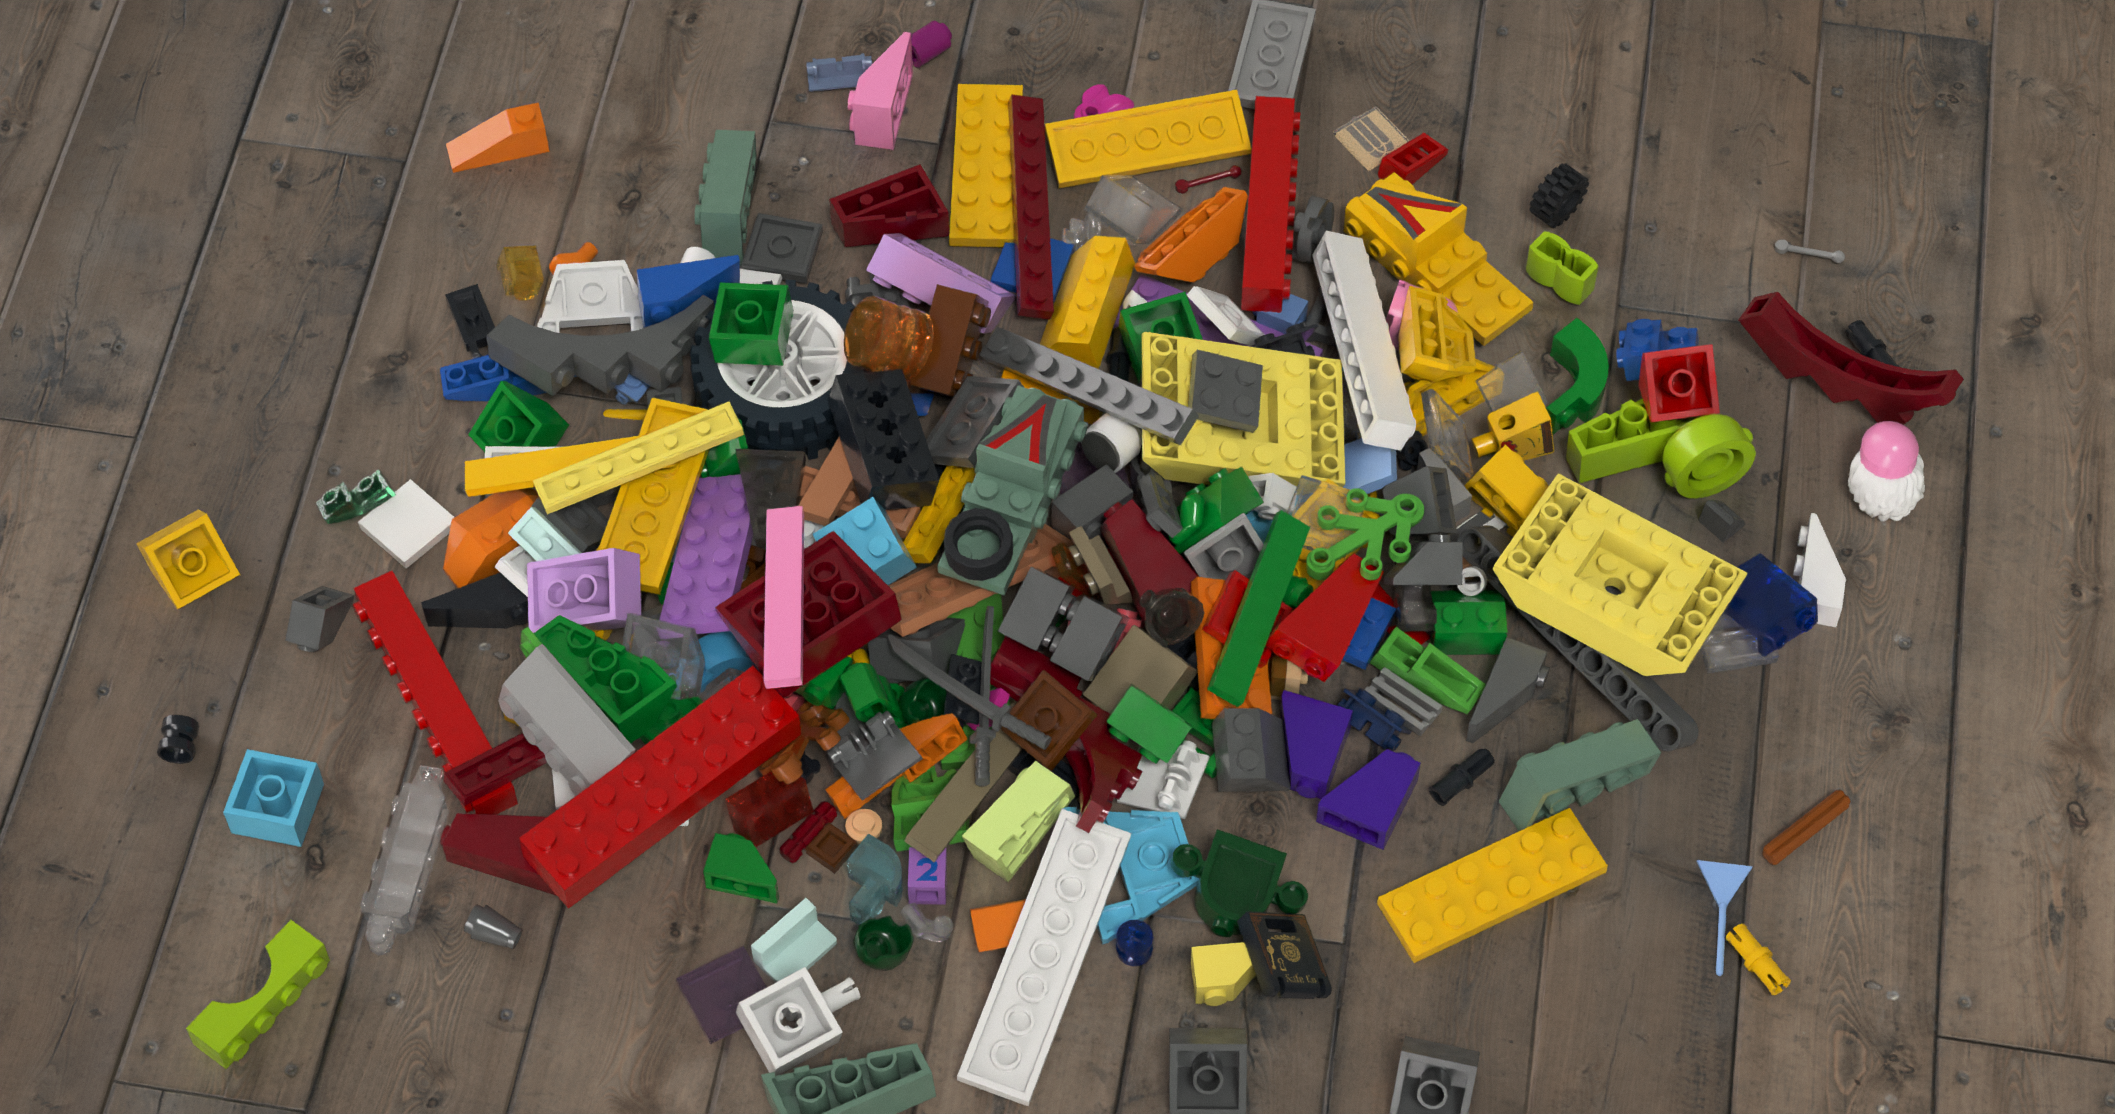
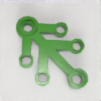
M1354 488L1347 493L1346 507L1348 510L1354 513L1367 510L1384 515L1378 519L1339 514L1337 508L1331 505L1321 507L1318 511L1317 523L1322 529L1332 530L1338 528L1356 532L1328 549L1316 548L1312 550L1307 556L1306 571L1313 579L1325 580L1334 572L1336 561L1368 542L1366 557L1361 561L1360 573L1367 580L1378 579L1381 576L1383 566L1380 556L1384 532L1397 525L1396 538L1390 543L1389 557L1397 563L1407 561L1411 553V544L1409 543L1410 529L1418 524L1424 516L1422 501L1412 494H1400L1392 500L1368 497L1364 490ZM1359 498L1362 500V502L1354 503L1351 501V499ZM1402 507H1408L1412 510L1405 511L1402 509ZM1331 515L1334 519L1325 520L1323 516ZM1403 548L1406 552L1397 553L1394 549ZM1315 559H1324L1326 562L1319 563ZM1374 565L1377 569L1370 571L1366 569V566Z

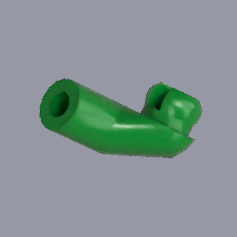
M1192 493L1187 495L1181 503L1180 521L1183 529L1173 538L1169 536V539L1177 546H1181L1203 524L1205 501L1200 494Z

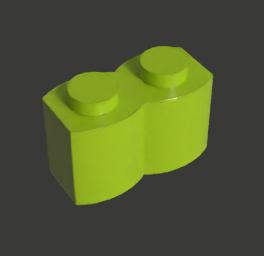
M1546 231L1530 245L1526 272L1533 280L1544 286L1553 287L1554 291L1562 299L1580 305L1594 291L1598 264L1588 254L1571 249L1563 238Z

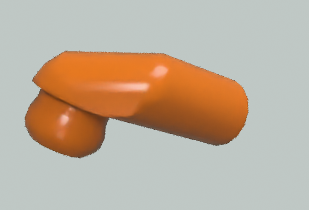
M586 242L577 252L560 253L554 256L549 264V270L554 275L557 264L591 262L598 254V250L592 243Z

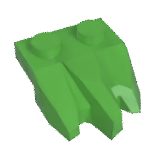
M932 766L911 783L904 776L896 780L892 789L891 803L894 813L893 841L896 852L909 850L911 846L904 842L907 834L957 773L955 769L948 770L943 776L937 777L935 766ZM969 819L949 845L965 842L962 835L969 829Z

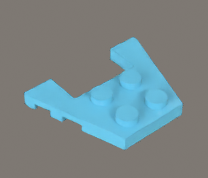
M1077 807L1063 808L1076 814L1080 812V810H1076ZM1131 810V813H1108L1103 822L1104 824L1131 833L1130 842L1119 868L1129 900L1104 907L1097 926L1102 945L1109 943L1197 886L1199 878L1194 876L1181 877L1171 868V858L1174 850L1182 844H1188L1178 812Z

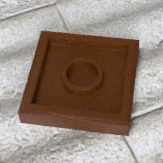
M1043 670L1011 709L1010 714L1031 725L1036 730H1040L1045 735L1052 737L1049 746L1043 750L1036 746L1035 743L1027 741L1026 738L1018 736L1017 733H1013L1007 728L1001 727L1000 729L1044 767L1052 771L1098 714Z

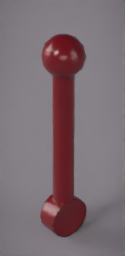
M1233 165L1227 171L1195 180L1186 181L1180 179L1175 183V188L1178 193L1183 194L1190 187L1230 176L1238 178L1242 170L1239 166Z

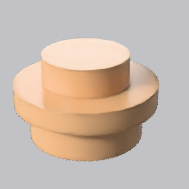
M870 809L856 810L846 820V833L856 840L858 844H871L882 832V820L876 812Z

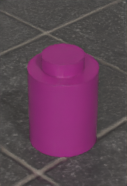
M933 20L911 34L912 62L914 67L920 68L951 47L952 34L944 23Z

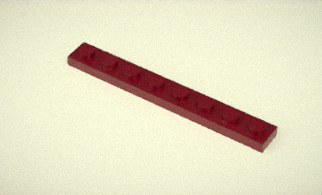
M1011 94L1008 109L1018 316L1050 320L1054 313L1043 99Z

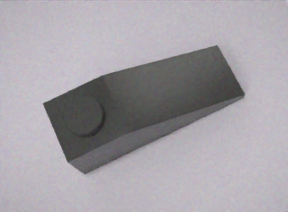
M1508 637L1506 638L1469 722L1466 741L1470 743L1477 741L1532 699L1537 686L1544 687L1550 671V667L1545 666L1547 651Z

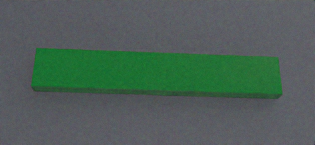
M1283 510L1278 511L1273 518L1207 688L1208 691L1236 707L1244 703L1311 528Z

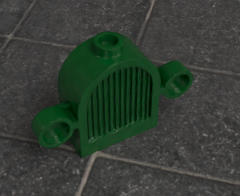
M1218 829L1212 840L1206 860L1202 859L1200 850L1190 844L1178 846L1171 858V868L1177 875L1199 878L1195 891L1197 912L1201 919L1211 927V931L1221 937L1228 938L1232 935H1240L1241 931L1237 921L1247 911L1267 912L1271 903L1277 905L1284 913L1297 914L1304 909L1308 900L1307 889L1299 882L1288 881L1281 887L1277 885L1287 853Z

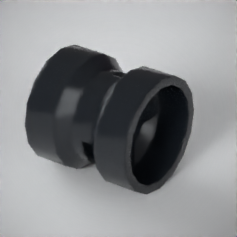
M169 715L165 717L161 727L164 737L158 744V756L162 760L175 764H184L192 761L195 753L193 740L198 735V722L184 715Z

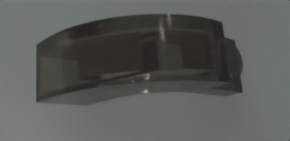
M1409 536V543L1412 548L1417 542H1429L1428 536ZM1403 548L1394 549L1397 553L1406 552ZM1392 560V568H1393V567L1397 564V562H1394V561ZM1392 585L1393 605L1396 608L1394 616L1396 627L1403 632L1433 631V624H1437V609L1432 601L1431 585Z

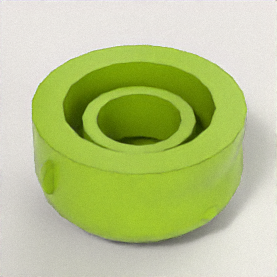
M1722 414L1704 415L1686 423L1670 437L1665 445L1662 457L1666 471L1665 481L1668 485L1675 486L1678 493L1682 496L1695 499L1708 497L1729 488L1748 472L1755 460L1756 451L1752 444L1753 435L1751 431L1747 428H1742L1734 418Z

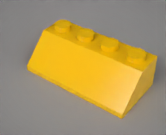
M1093 236L1071 255L1054 302V313L1051 319H1048L1040 345L1099 369L1135 265L1126 238Z

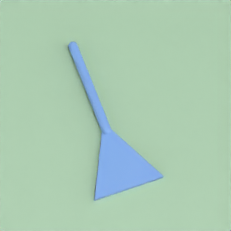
M1697 860V864L1719 907L1716 974L1722 976L1724 970L1726 908L1753 866Z

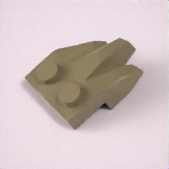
M1082 526L1070 531L1069 534L1073 545L1068 547V550L1076 566L1083 564L1088 574L1083 577L1091 594L1099 593L1106 605L1132 603L1130 590L1101 537L1098 535L1089 540Z

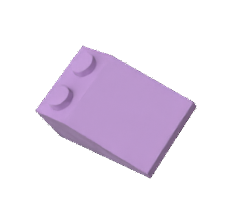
M609 548L527 563L529 628L533 633L559 615L590 630H608L642 625L640 554L617 548Z

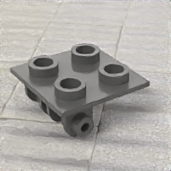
M885 711L883 714L880 712L876 713V716L865 722L868 727L867 730L860 724L858 726L861 731L860 735L856 736L851 730L849 734L852 740L845 736L832 749L827 751L831 762L862 801L923 759L897 727L895 720L888 711Z

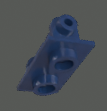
M1359 688L1357 692L1344 689V692L1350 698L1348 701L1345 698L1342 699L1337 706L1353 710L1351 725L1359 731H1362L1366 723L1370 721L1372 725L1365 735L1384 750L1391 749L1395 751L1402 741L1398 737L1401 732L1411 734L1412 731L1403 725L1406 719L1390 708L1384 712L1375 705L1377 698L1362 688Z

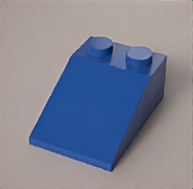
M739 255L637 269L638 299L643 328L660 323L685 310L702 295L714 301L715 309L720 282L740 283Z

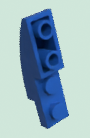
M489 355L440 368L443 395L448 400L489 401L501 381H506L532 395L547 393L489 358Z

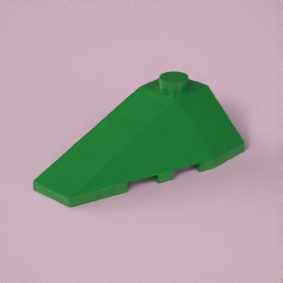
M561 615L534 632L539 641L630 744L654 727L677 688L676 682L654 660L644 655L642 658L626 651V647L617 642L614 644L597 637L594 631Z

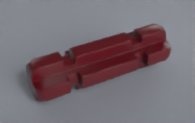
M822 801L814 809L815 814H810L791 834L793 838H788L781 845L780 855L790 863H795L803 855L801 851L806 850V847L828 822H833L837 817V810L827 801Z

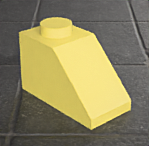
M1245 942L1196 946L1191 949V970L1196 1004L1205 1003L1209 1006H1219L1227 1001H1233L1256 975Z

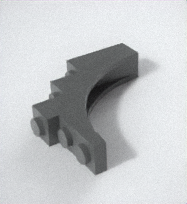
M702 295L685 310L660 323L636 331L613 335L581 336L557 333L532 326L508 315L487 334L489 358L552 396L562 387L568 386L575 375L608 394L616 385H621L629 373L662 392L681 377L684 369L682 355H687L691 350V346L694 345L697 328H707L709 320L705 316L710 310L714 311V301Z

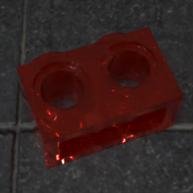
M769 772L725 799L734 831L747 840H751L755 847H758L814 812L806 780L802 776L790 784H785L784 781H778L774 774Z

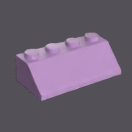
M901 233L883 235L866 271L875 275L873 280L876 283L890 289L892 285L904 291L902 296L917 304L924 301L931 305L937 284L979 295L989 301L988 307L991 308L989 323L986 328L982 327L981 329L983 334L993 331L1016 298L1015 294Z

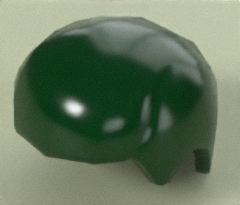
M927 677L918 679L908 685L901 696V711L905 723L911 725L943 715L946 690Z
M885 916L879 919H868L860 924L853 939V946L858 957L865 965L876 970L887 971L894 969L905 961L914 942V936L909 924L899 926L893 921L891 916Z

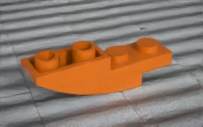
M953 713L936 716L901 728V732L923 759L863 801L843 776L825 789L840 815L844 819L848 818L851 813L860 809L901 776H904L910 783L968 740L956 716Z

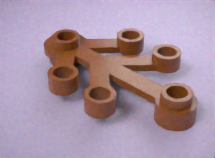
M808 701L802 704L797 710L800 717L801 735L759 766L758 770L766 780L776 777L778 781H784L785 784L796 781L803 774L800 759L809 740L817 741L824 751L831 749L841 740V736L837 731L850 721L842 708L833 710L823 705L816 706ZM826 723L829 728H822L819 726Z

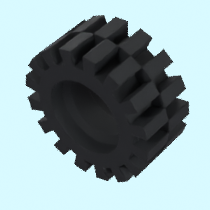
M1560 164L1558 168L1555 167L1552 170L1551 175H1546L1543 184H1539V190L1534 192L1532 196L1534 199L1530 201V212L1552 228H1556L1557 225L1561 226L1564 220L1567 221L1570 218L1572 212L1575 213L1577 210L1576 206L1584 200L1582 196L1586 195L1588 191L1586 188L1589 186V180L1568 164Z

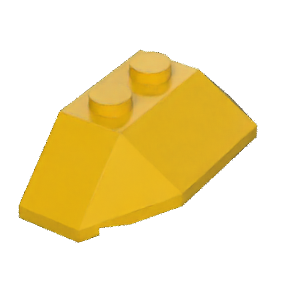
M1413 286L1408 288L1398 343L1401 373L1413 379L1438 381L1475 372L1476 359L1473 332L1460 315L1447 305L1448 301L1443 294Z
M1476 359L1474 373L1438 381L1421 379L1404 383L1406 393L1409 395L1411 411L1416 420L1415 430L1419 431L1423 437L1499 394L1503 372L1497 367Z

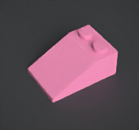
M904 32L859 77L856 90L850 91L848 110L853 111L850 116L849 129L854 131L855 145L894 150L913 77L911 33Z

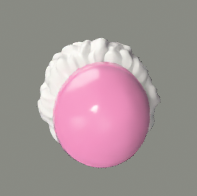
M1883 421L1871 426L1865 432L1860 451L1855 455L1850 465L1848 487L1850 488V493L1854 494L1853 500L1859 503L1860 510L1865 511L1871 518L1878 516L1880 521H1886L1889 518L1894 521L1901 520L1924 497V463L1918 453L1917 439L1913 432L1905 425L1893 421Z

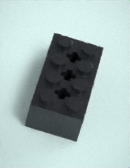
M896 369L835 375L828 402L861 504L874 497L884 510L931 506L939 483V477L903 370Z

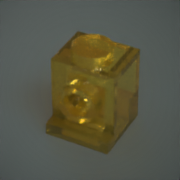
M536 245L503 247L496 266L497 270H500L505 296L515 295V298L521 301L533 298L535 294H538L544 281Z

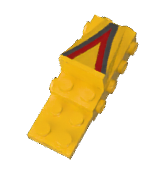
M1395 172L1384 180L1379 179L1376 181L1371 189L1362 196H1356L1351 199L1345 208L1343 231L1349 236L1362 238L1366 252L1398 280L1408 282L1428 291L1443 294L1444 297L1453 301L1457 307L1458 314L1472 330L1473 337L1483 346L1532 311L1534 302L1486 261L1487 252L1484 247L1464 233L1467 207L1462 203L1417 191L1409 181L1403 180Z

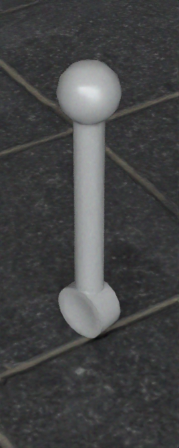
M1778 240L1775 243V251L1779 254H1785L1789 251L1832 259L1835 263H1842L1845 259V254L1840 250L1832 253L1789 245L1786 240Z

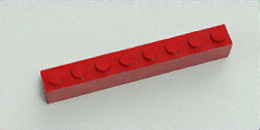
M1256 96L1241 300V310L1282 313L1283 299L1290 298L1291 279H1284V274L1291 275L1292 254H1286V250H1292L1294 230H1287V226H1294L1295 206L1288 205L1289 202H1295L1297 182H1290V178H1297L1298 159L1291 158V156L1298 155L1299 135H1293V131L1299 132L1301 112H1294L1295 98Z
M389 571L353 588L357 602L352 604L353 609L361 623L368 622L371 629L367 630V633L376 650L379 648L383 649L385 656L381 658L389 675L393 676L396 674L400 683L396 685L405 703L411 701L414 705L415 710L411 711L418 728L420 731L426 728L431 737L426 738L434 757L442 756L446 764L442 766L443 772L445 773L492 749L394 572ZM509 782L465 806L461 802L460 804L466 814L472 811L473 814L497 815L517 805L518 801L514 786Z

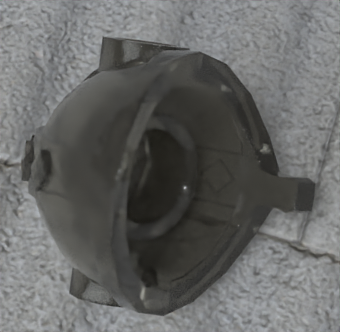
M1169 588L1156 593L1152 590H1147L1139 601L1140 606L1145 609V625L1148 633L1165 648L1167 645L1176 644L1192 635L1202 623L1205 614L1203 604L1183 588Z

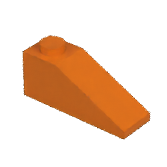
M539 103L506 109L446 144L453 173L550 152Z

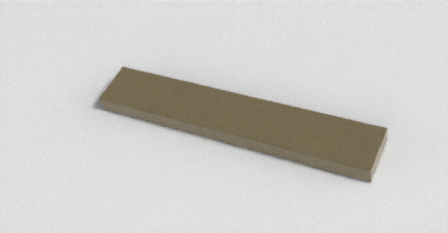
M1013 701V703L1010 705L1011 709L1015 706L1017 701ZM1001 729L998 732L996 731V737L989 744L990 784L978 786L975 783L976 750H974L907 834L904 842L933 862L938 859L1022 752L1023 748Z

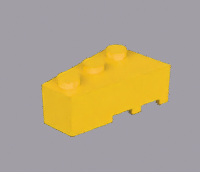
M1507 445L1501 448L1464 485L1472 495L1471 500L1483 508L1481 512L1489 518L1495 514L1509 526L1507 533L1512 537L1515 536L1549 487L1547 482L1537 476L1524 463L1522 457L1512 451Z

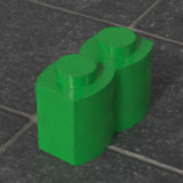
M855 663L849 666L845 673L840 675V682L858 720L867 722L876 716V713L880 712L883 714L885 711H888L897 726L905 722L901 707L888 679L878 675L874 666L868 663Z

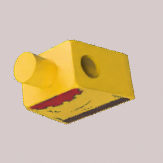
M1538 391L1489 413L1487 416L1489 432L1471 438L1478 458L1493 452L1497 453L1505 445L1518 453L1524 461L1554 452L1551 418Z

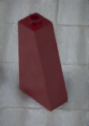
M1133 499L1125 505L1117 502L1104 513L1103 516L1106 520L1100 530L1121 576L1130 590L1132 600L1147 632L1163 643L1171 633L1194 617L1191 581L1199 576L1164 535L1150 525L1145 513Z
M457 813L452 824L444 828L440 844L443 847L447 862L556 895L525 860L519 838L547 817Z

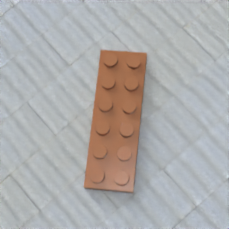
M1046 524L1042 529H1038L1033 542L1028 543L1009 587L1024 581L1030 567L1045 571L1049 568L1060 566L1064 561L1071 559L1068 547L1073 545L1072 540ZM935 563L888 585L896 593L902 618L891 629L902 637L914 634L925 626L936 621H942L949 615L966 607H972L979 601L998 593L940 574L937 568L938 563Z

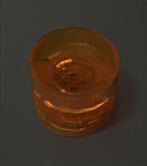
M877 296L866 297L857 304L846 325L843 340L844 354L847 361L855 367L871 372L902 369L906 381L911 380L920 373L930 355L934 338L933 323L930 316L921 310L911 309L905 305L899 306L892 301Z

